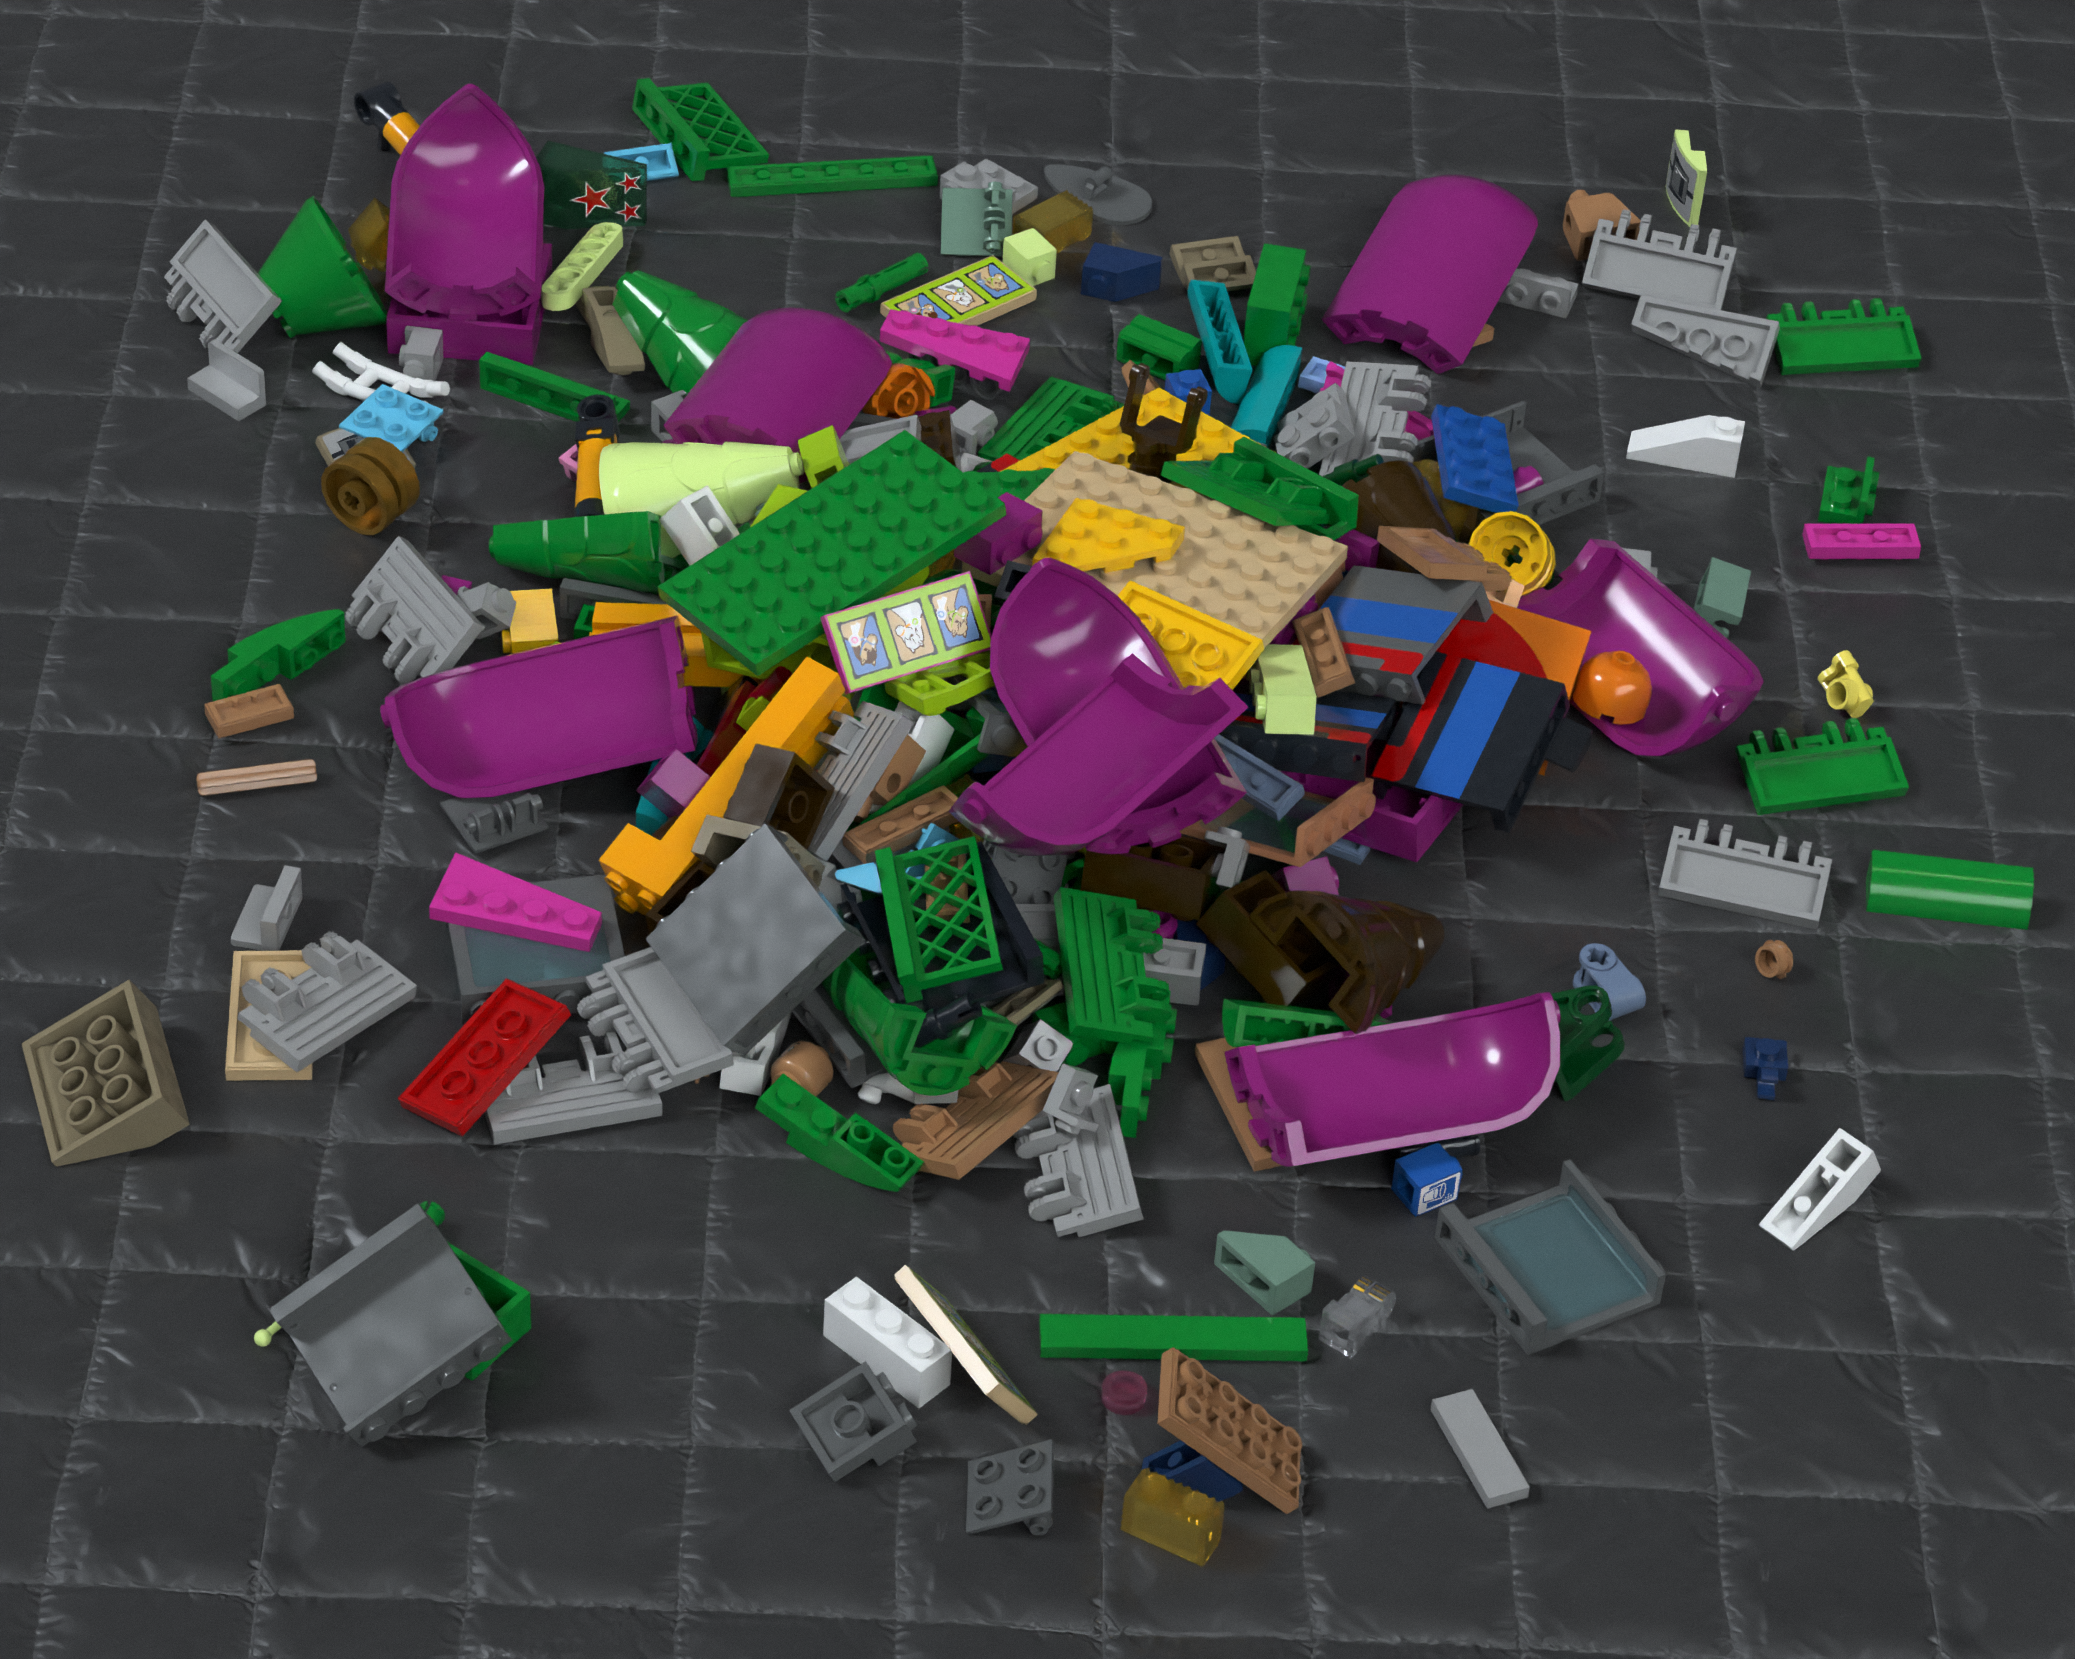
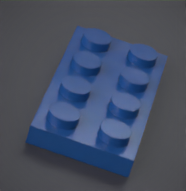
M1436 404L1431 419L1443 498L1494 513L1516 512L1519 504L1505 424L1490 416L1480 417L1466 413L1459 407H1446Z

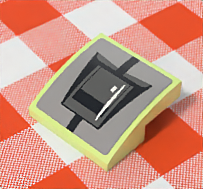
M1675 130L1665 187L1673 209L1691 227L1692 224L1698 225L1707 176L1705 151L1691 150L1689 130Z

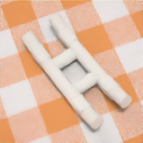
M342 342L335 347L332 353L345 362L349 369L360 375L354 382L338 371L332 370L322 361H319L312 370V373L323 380L326 386L334 392L343 396L349 395L365 401L375 391L369 387L376 380L393 385L391 388L405 394L409 391L411 395L420 398L447 396L450 391L449 384L446 381L413 378L372 362V360L365 358L357 351L354 352Z

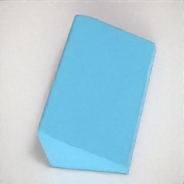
M671 143L604 152L601 161L611 186H616L618 184L615 183L625 181V173L630 178L640 176L635 183L679 176Z
M874 862L836 870L835 876L838 882L846 883L847 885L880 896L883 895L877 866Z

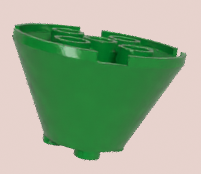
M314 196L306 199L258 272L260 277L282 300L272 314L276 319L284 317L279 321L291 339L296 335L385 325L388 312L359 262L356 263L347 250L346 241Z

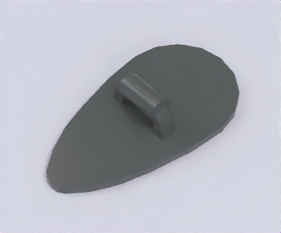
M1051 164L1044 168V177L1050 187L1064 200L1097 221L1109 225L1124 226L1136 224L1146 219L1151 213L1152 198L1148 192L1136 184L1112 176V172L1108 167L1104 166L1095 171L1071 165Z

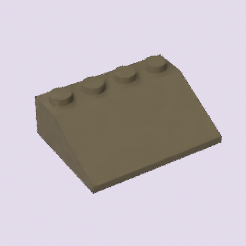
M130 979L21 1043L51 1162L56 1167L152 1147L190 1125L157 1007Z

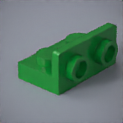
M1867 456L1864 472L1855 471L1847 467H1827L1818 522L1829 524H1863L1865 515L1872 516L1880 472L1873 471L1874 457Z

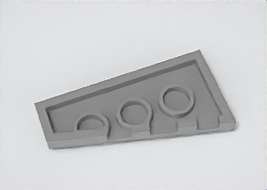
M1645 295L1640 296L1631 323L1632 332L1760 389L1780 330L1779 321Z

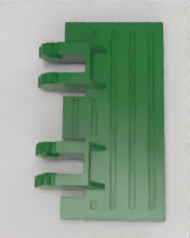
M1873 298L1870 300L1869 306L1871 317H1865L1860 300L1853 299L1849 302L1848 310L1821 311V320H1818L1816 309L1812 302L1802 304L1801 315L1803 321H1797L1791 303H1783L1780 313L1767 314L1766 319L1779 321L1780 330L1774 350L1781 375L1916 368L1920 364L1921 355L1910 316L1906 315L1904 307H1889V316H1886L1882 299Z
M1051 376L978 451V457L995 461L1008 453L1019 460H1023L1046 446L1119 409V406L1112 395Z
M1219 453L1214 461H1164L1161 476L1274 526L1312 525L1314 517H1325L1327 510L1319 507L1323 499L1321 488L1313 485H1304L1305 483L1295 477L1276 478L1271 485L1261 482L1266 474L1264 464L1258 461H1247L1248 458L1242 454Z
M1851 718L1845 720L1844 728L1848 741L1846 743H1843L1836 722L1828 721L1823 723L1821 735L1794 738L1793 744L1795 749L1792 748L1786 729L1781 727L1772 730V743L1775 752L1769 751L1761 730L1752 731L1749 736V744L1737 745L1735 751L1757 815L1905 796L1909 786L1891 737H1887L1884 727L1867 729L1866 735L1868 740H1866L1859 720Z
M1059 887L1053 898L1070 1035L1130 1044L1133 1039L1151 1042L1154 1038L1151 1022H1166L1172 1018L1173 1013L1172 1005L1161 1002L1169 997V983L1148 978L1145 973L1143 953L1152 954L1163 949L1162 936L1156 934V932L1152 933L1160 928V916L1157 915V912L1137 909L1136 900Z

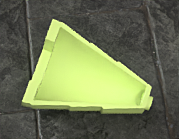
M728 441L724 442L723 445L684 442L683 444L613 443L603 447L599 461L600 490L605 514L649 511L662 517L681 499L708 485L734 525L738 523L743 524L756 517V507L769 499L778 484L800 489L799 476L804 474L800 454L798 452L793 453L788 446ZM661 524V555L674 558L681 554V552Z

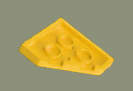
M1075 498L1034 555L1032 566L1041 559L1048 557L1069 564L1083 572L1102 568L1104 573L1134 568L1135 561L1153 557L1156 563L1167 561L1173 557L1183 542L1185 527L1170 523L1164 519H1154L1135 514L1127 509H1117L1098 504L1090 499Z

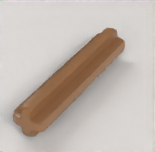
M313 759L200 772L197 774L196 782L199 795L210 796L314 783L317 779V770Z

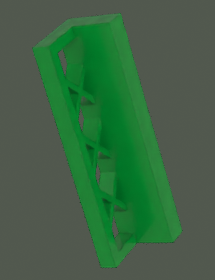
M486 352L479 359L480 389L575 422L580 421L577 412L578 404L584 398L596 394L608 396L613 400L618 422L630 410V400L490 352Z
M1242 437L1234 442L1233 453L1246 456L1248 458L1247 461H1258L1264 464L1266 474L1261 482L1271 485L1276 478L1295 477L1305 483L1304 485H1313L1321 488L1323 499L1319 507L1327 510L1325 517H1314L1312 525H1294L1298 529L1318 536L1329 537L1334 541L1357 527L1358 494L1246 437ZM1317 524H1330L1332 526L1325 529Z

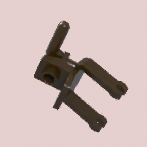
M1143 363L1139 365L1134 364L1129 373L1130 384L1120 420L1122 433L1131 436L1134 452L1128 456L1127 463H1130V467L1127 469L1146 476L1157 477L1161 481L1170 484L1173 482L1172 480L1161 476L1164 461H1176L1177 454L1186 453L1192 448L1193 441L1197 437L1196 429L1201 409L1207 400L1208 391L1201 387H1197V389L1191 388L1187 396L1182 423L1159 415L1145 426H1139L1137 418L1149 377L1150 367Z

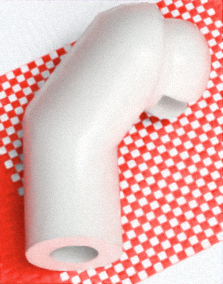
M888 1072L873 1076L868 1081L862 1083V1087L858 1092L860 1100L870 1104H878L881 1101L882 1093H891L914 1103L913 1091L894 1079Z

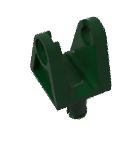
M1583 986L1551 994L1553 1000L1559 1006L1561 1015L1560 1023L1558 1024L1560 1031V1067L1553 1084L1556 1086L1564 1102L1577 1095L1624 1051L1625 1041L1623 1035L1613 1025V1022L1609 1021L1612 1016V1009L1608 993L1598 986ZM1587 1003H1602L1599 1011L1594 1014L1584 1015L1580 1013L1582 1007ZM1609 1034L1613 1036L1612 1041L1606 1046L1596 1047L1592 1045V1041L1599 1035Z

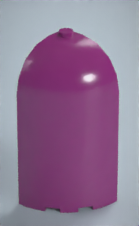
M474 84L463 86L424 120L409 139L400 155L391 184L385 292L402 304L419 312L425 313L426 310L447 314L448 319L477 320L479 315L498 312L500 316L507 315L541 298L544 183L541 168L530 144L515 122L496 102Z
M1440 175L1408 183L1391 200L1321 320L1343 344L1361 341L1383 343L1384 339H1390L1401 343V350L1416 356L1437 374L1458 367L1465 361L1531 244L1538 227L1536 213L1521 199L1504 188L1471 176Z
M804 308L768 310L757 314L742 324L663 426L676 444L693 442L723 445L724 442L728 441L788 446L793 453L798 452L801 456L798 440L831 425L834 426L838 438L842 437L886 377L892 366V361L887 352L872 336L857 325L837 315ZM805 471L803 475L799 476V484L808 480Z
M1589 539L1574 562L1559 574L1562 581L1556 587L1548 591L1541 587L1528 595H1522L1518 603V609L1590 630L1591 635L1582 666L1596 654L1625 651L1633 655L1649 672L1652 685L1651 700L1643 719L1633 724L1612 723L1614 717L1604 714L1601 715L1600 720L1581 710L1574 702L1572 695L1569 701L1615 744L1635 755L1669 756L1701 745L1733 723L1750 705L1764 682L1759 669L1739 648L1614 541Z
M1048 557L1041 559L1018 582L1000 608L990 641V671L998 695L1027 746L1031 745L1109 677L1131 653L1155 673L1172 680V688L1185 689L1158 643L1140 618L1114 592L1091 575L1069 564ZM1214 738L1107 835L1085 846L1087 851L1096 853L1122 854L1128 853L1131 846L1149 842L1152 848L1167 844L1181 838L1180 830L1201 819L1205 825L1237 803L1247 792Z
M678 616L448 669L396 688L385 697V704L380 707L383 723L386 728L392 729L393 737L407 766L430 787L459 798L495 797L664 758L675 748L681 753L695 751L697 746V728L692 715L696 714L694 692L692 686L685 687L682 673H685L684 667L689 666Z
M1131 653L1109 677L985 785L978 782L972 783L956 800L949 812L979 837L1011 853L1026 856L1074 853L1107 835L1240 716L1248 706L1220 677L1205 686L1189 685L1184 690L1172 688V680L1155 673Z
M1543 992L1486 1007L1369 1027L1366 1032L1362 1031L1358 1034H1354L1352 1030L1259 1046H1255V1044L1225 1051L1224 1053L1238 1104L1246 1102L1253 1118L1248 1122V1127L1260 1147L1269 1146L1271 1148V1159L1276 1163L1286 1167L1497 1131L1527 1119L1549 1096L1560 1067V1031L1558 1024L1560 1023L1561 1015L1559 1006L1553 1000L1551 993Z

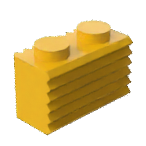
M552 588L510 591L513 599L516 601V606L510 628L501 631L503 653L514 654L552 645L555 641L559 642Z

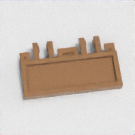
M1379 526L1377 541L1427 578L1482 582L1485 591L1496 592V590L1499 592L1508 589V586H1511L1512 576L1509 575L1510 573L1506 569H1502L1497 563L1484 561L1483 554L1477 549L1474 550L1475 548L1470 544L1455 542V540L1444 536L1436 529Z
M1005 1061L1001 1063L995 1062L987 1071L981 1067L968 1077L970 1084L958 1090L959 1098H957V1103H951L946 1108L917 1104L910 1110L909 1114L912 1119L900 1118L893 1124V1132L898 1140L904 1142L902 1144L904 1148L924 1161L919 1171L960 1180L1043 1110L1059 1072Z

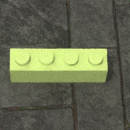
M1268 644L1246 673V680L1249 681V693H1252V704L1256 706V719L1263 721L1265 733L1314 735L1317 696L1302 645Z

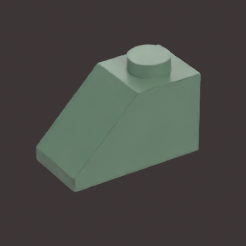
M1225 1230L1217 1234L1214 1264L1272 1316L1311 1293L1315 1262L1305 1250L1298 1248L1286 1236Z

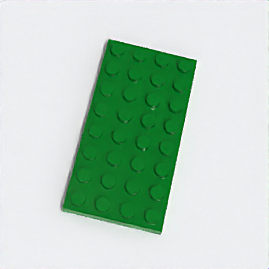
M903 430L657 586L659 596L755 675L759 676L824 634L825 631L820 617L878 599L1006 516L1005 503L908 431Z

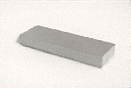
M1470 1389L1432 1399L1430 1410L1486 1508L1528 1498L1530 1486L1474 1390Z

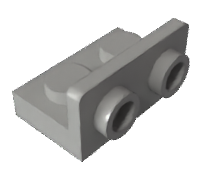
M1516 268L1498 302L1567 318L1577 296L1579 284L1560 277H1550L1534 273L1528 269Z

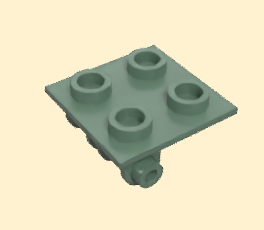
M996 181L989 182L986 189L942 188L941 255H994L995 257H1003L1004 238L1012 235L1013 190L1002 188V183Z

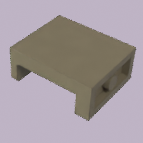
M706 814L691 852L703 863L716 869L720 862L731 857L745 843L750 833L760 829L761 826ZM780 831L788 837V840L785 842L786 846L817 887H819L826 866L787 832Z

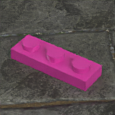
M1804 524L1802 533L1809 559H1919L1921 551L1920 541L1914 524Z

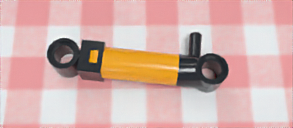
M384 82L358 92L354 96V106L360 120L365 125H374L379 130L377 147L380 150L386 151L392 145L401 155L409 139L420 125L402 106L401 97L395 86L391 82Z
M596 394L584 398L577 407L580 421L576 422L575 431L578 463L574 517L605 515L599 480L600 454L603 447L619 443L620 429L613 400L608 396Z

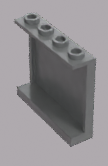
M767 824L750 833L745 843L731 857L720 862L715 872L701 886L690 891L685 901L671 915L661 919L656 929L646 938L647 942L723 1046L744 1056L865 941V938L857 928L842 920L786 846L785 842L788 840V837Z

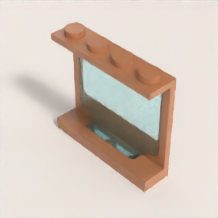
M1366 777L1364 782H1359L1336 800L1305 791V795L1279 821L1245 800L1240 799L1205 825L1201 819L1180 830V833L1205 840L1206 830L1217 832L1219 826L1230 828L1242 833L1241 839L1246 840L1250 845L1249 853L1302 867L1372 815L1376 803V797L1372 794L1374 779Z

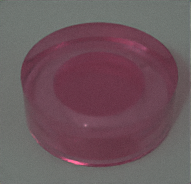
M1123 1370L1113 1372L1104 1379L1101 1399L1104 1406L1111 1412L1120 1415L1134 1414L1140 1411L1146 1403L1147 1384L1140 1375Z

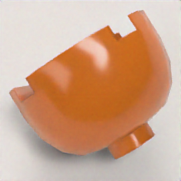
M894 363L862 410L865 414L895 419L913 416L917 411L931 409L929 408L930 395L935 397V389L930 377L922 369Z
M1625 651L1603 652L1592 656L1583 664L1578 673L1572 696L1574 702L1581 710L1600 720L1601 715L1604 714L1614 717L1612 722L1614 724H1633L1643 719L1651 700L1652 685L1649 672L1633 655Z

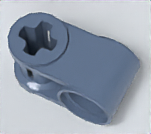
M1597 943L1587 944L1581 949L1579 954L1581 967L1573 977V987L1598 986L1603 988L1608 993L1611 1002L1612 1016L1609 1021L1642 1009L1645 1006L1646 995L1642 983L1624 966L1612 949ZM1591 1002L1589 1005L1596 1013L1601 1008L1602 1003Z

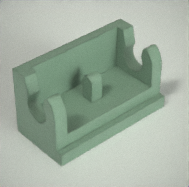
M1712 557L1699 583L1694 611L1727 638L1729 630L1725 627L1717 626L1715 621L1723 620L1728 624H1739L1743 614L1751 571Z

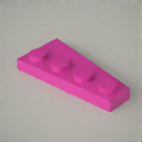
M890 309L880 329V342L918 357L926 354L936 358L939 365L946 364L952 367L954 365L970 371L969 377L982 382L986 377L999 382L998 388L1008 392L1011 391L1030 347V338L1016 336L1013 333H1002L983 329L975 325L969 326L946 321L942 318H931L912 314L908 311Z
M456 852L429 906V918L432 920L590 952L602 925V912Z

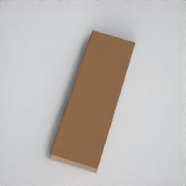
M1329 607L1292 621L1299 644L1303 647L1318 698L1354 684L1355 681Z
M944 785L845 832L842 837L843 846L864 864L875 862V850L891 847L894 853L918 841L923 833L921 832L922 828L927 830L930 823L943 829L957 822L958 820L949 810L958 797Z

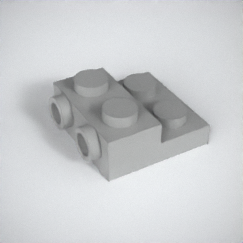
M984 159L975 166L963 161L941 175L940 199H942V188L986 189L989 182H1001L1002 188L1013 190L1012 214L1037 199L1038 187L988 159Z
M1335 382L1324 391L1315 394L1311 400L1296 410L1287 413L1283 419L1277 422L1279 433L1274 436L1277 454L1308 469L1353 439L1355 433L1344 390Z

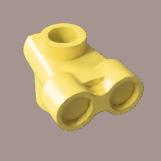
M1844 650L1833 657L1831 666L1819 674L1818 681L1825 690L1827 702L1832 708L1846 710L1852 718H1858L1863 716L1873 704V692L1870 685L1863 682L1857 671L1859 665L1850 651Z

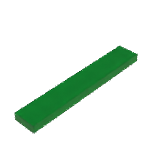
M931 155L727 167V181L731 197L938 185V174L933 156Z
M1040 1314L1039 1318L1040 1358L1162 1359V1354L1172 1347L1187 1357L1196 1360L1307 1361L1308 1356L1305 1318Z

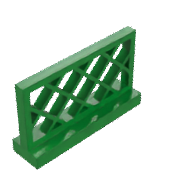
M650 78L637 79L632 110L661 144H672L676 163L691 181L704 180L706 170L764 164L768 162V152L708 82L656 87ZM702 95H703L707 100H704V99H701V98H698V97H695V96H702ZM684 105H688V106H691V107H694V108H697V109H700V110L698 111V110H695V109L686 107V106H684ZM707 112L713 113V114H716V115H719V116H721L722 118L717 117V116H714V115H711V114H707ZM699 123H703V124H706V125L715 127V129L710 128V127H707V126H704V125H701V124H699ZM722 130H725V131L734 133V134H736L737 136L732 135V134H729V133H726V132H723ZM697 135L706 137V138H708V139H704V138L698 137ZM714 141H718V142H721V143H724V144H727V145H731V146L728 147V146H725V145L716 143V142H714ZM737 148H740V149H743V150H746V151H749V152L746 153V152L737 150ZM711 152V153H715V154H718V155H721V156H712V157H711V156L709 155V153Z
M975 836L896 856L893 855L891 847L875 850L897 975L900 985L904 989L906 1003L923 1000L921 991L923 989L1003 970ZM970 852L971 858L961 870L947 864L953 856ZM920 864L930 867L920 880L906 873V868ZM940 872L953 877L944 890L930 885ZM963 883L977 888L967 901L954 895ZM922 893L936 898L926 911L913 906ZM946 903L960 909L950 922L936 916ZM969 914L983 919L974 932L959 927ZM928 924L942 929L932 943L919 937ZM952 935L966 940L956 954L942 948ZM976 945L990 951L991 958L975 962L966 959ZM934 956L948 961L942 970L925 973V967Z

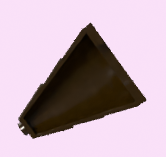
M1395 460L1375 465L1367 469L1369 476L1359 480L1357 483L1350 479L1342 485V487L1359 495L1357 527L1354 528L1356 531L1377 540L1379 526L1436 529L1444 536L1459 542L1428 480L1410 462ZM1380 543L1376 563L1377 569L1422 574Z
M1298 890L1277 894L1262 902L1249 916L1275 946L1286 943L1298 925H1305L1342 965L1350 976L1328 1005L1354 1034L1361 1033L1362 1031L1366 1032L1385 1008H1390L1404 988L1409 989L1441 948L1445 937L1441 921L1437 920V917L1431 913L1389 901L1375 902L1369 899L1349 898L1321 891Z

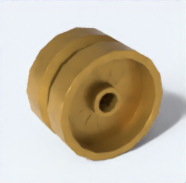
M366 437L356 443L345 455L326 467L321 477L322 492L331 511L349 529L362 535H375L383 531L394 522L396 517L410 509L420 495L419 480L410 461L396 446L379 437Z

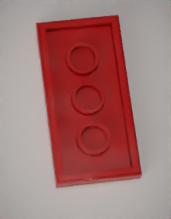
M506 978L397 1099L404 1109L463 1137L571 1016L569 1009L566 1005Z

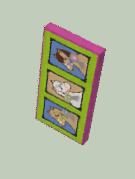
M970 571L820 617L837 671L845 688V695L990 650L991 633Z

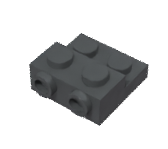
M866 1361L789 1410L834 1482L872 1458L880 1466L917 1442L911 1432L912 1429L918 1426L904 1403L897 1407L894 1406L891 1398L898 1395L884 1372L875 1376Z

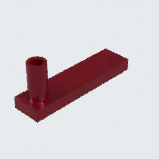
M778 666L757 687L747 680L737 690L697 764L700 769L710 777L714 774L747 732L736 723L745 702L750 697L756 700L759 697H764L771 702L791 677L792 673L790 670L783 666Z

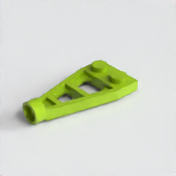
M990 650L885 682V691L923 715H939L945 712L947 707L961 703L995 686L990 671ZM960 674L968 678L956 685L943 680V678Z

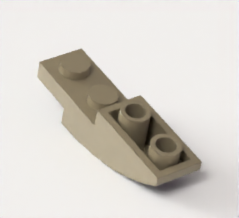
M590 286L589 288H583V295L575 305L591 329L590 343L608 372L616 375H629L633 371H644L643 353L613 306L618 291L616 287Z

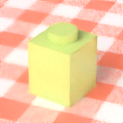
M1034 228L1004 238L1002 262L1030 285L1035 286L1055 278L1057 249Z

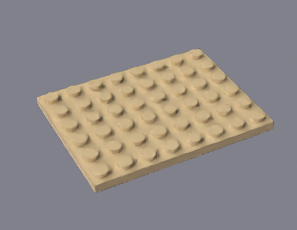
M1074 451L1024 500L1043 511V535L1040 544L1016 558L1013 562L1032 566L1034 555L1075 498L1090 499L1098 504L1117 509H1127L1135 514L1154 519L1167 520L1170 523L1185 527L1184 540L1170 560L1156 563L1153 557L1135 561L1134 568L1104 573L1102 568L1084 572L1094 577L1117 596L1130 580L1262 639L1265 649L1347 559L1348 546L1335 542L1329 537L1318 536L1298 529L1294 525L1274 526L1215 499L1195 493L1191 489L1180 488L1163 482L1157 477L1146 476L1129 470L1122 465H1114L1094 458L1088 453ZM962 561V573L970 571L972 578L997 587L999 586L1005 566L995 573L988 575Z

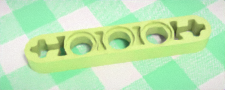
M605 222L591 227L542 285L541 301L543 308L551 311H562L574 306L583 295V288H589L623 247V229L621 225Z

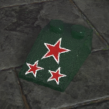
M547 141L536 157L541 168L544 183L543 224L563 229L591 228L596 224L605 222L617 223L622 227L644 226L646 224L647 164Z

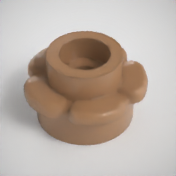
M1768 940L1757 950L1755 963L1763 976L1768 978L1776 976L1782 979L1786 977V973L1792 970L1793 954L1783 941L1776 940L1774 942L1773 940Z

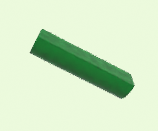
M1872 850L1866 876V912L2028 930L2033 900V868Z
M1225 998L1223 1000V1031L1227 1043L1232 1047L1254 1044L1259 1046L1351 1030L1335 1011ZM1378 1017L1370 1027L1394 1022Z

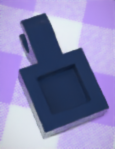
M1745 1037L1742 1049L1744 1077L1757 1079L1758 1099L1774 1100L1775 1084H1778V1080L1786 1081L1787 1042L1769 1038Z

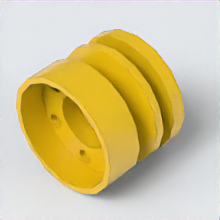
M1513 511L1496 513L1484 519L1472 533L1469 544L1475 548L1474 550L1477 549L1483 554L1484 561L1497 563L1502 569L1504 568L1510 573L1511 579L1524 585L1522 595H1528L1541 587L1544 588L1551 580L1556 566L1555 549L1542 528L1527 515ZM1519 552L1523 559L1522 562L1511 565L1507 560L1508 555L1516 556Z

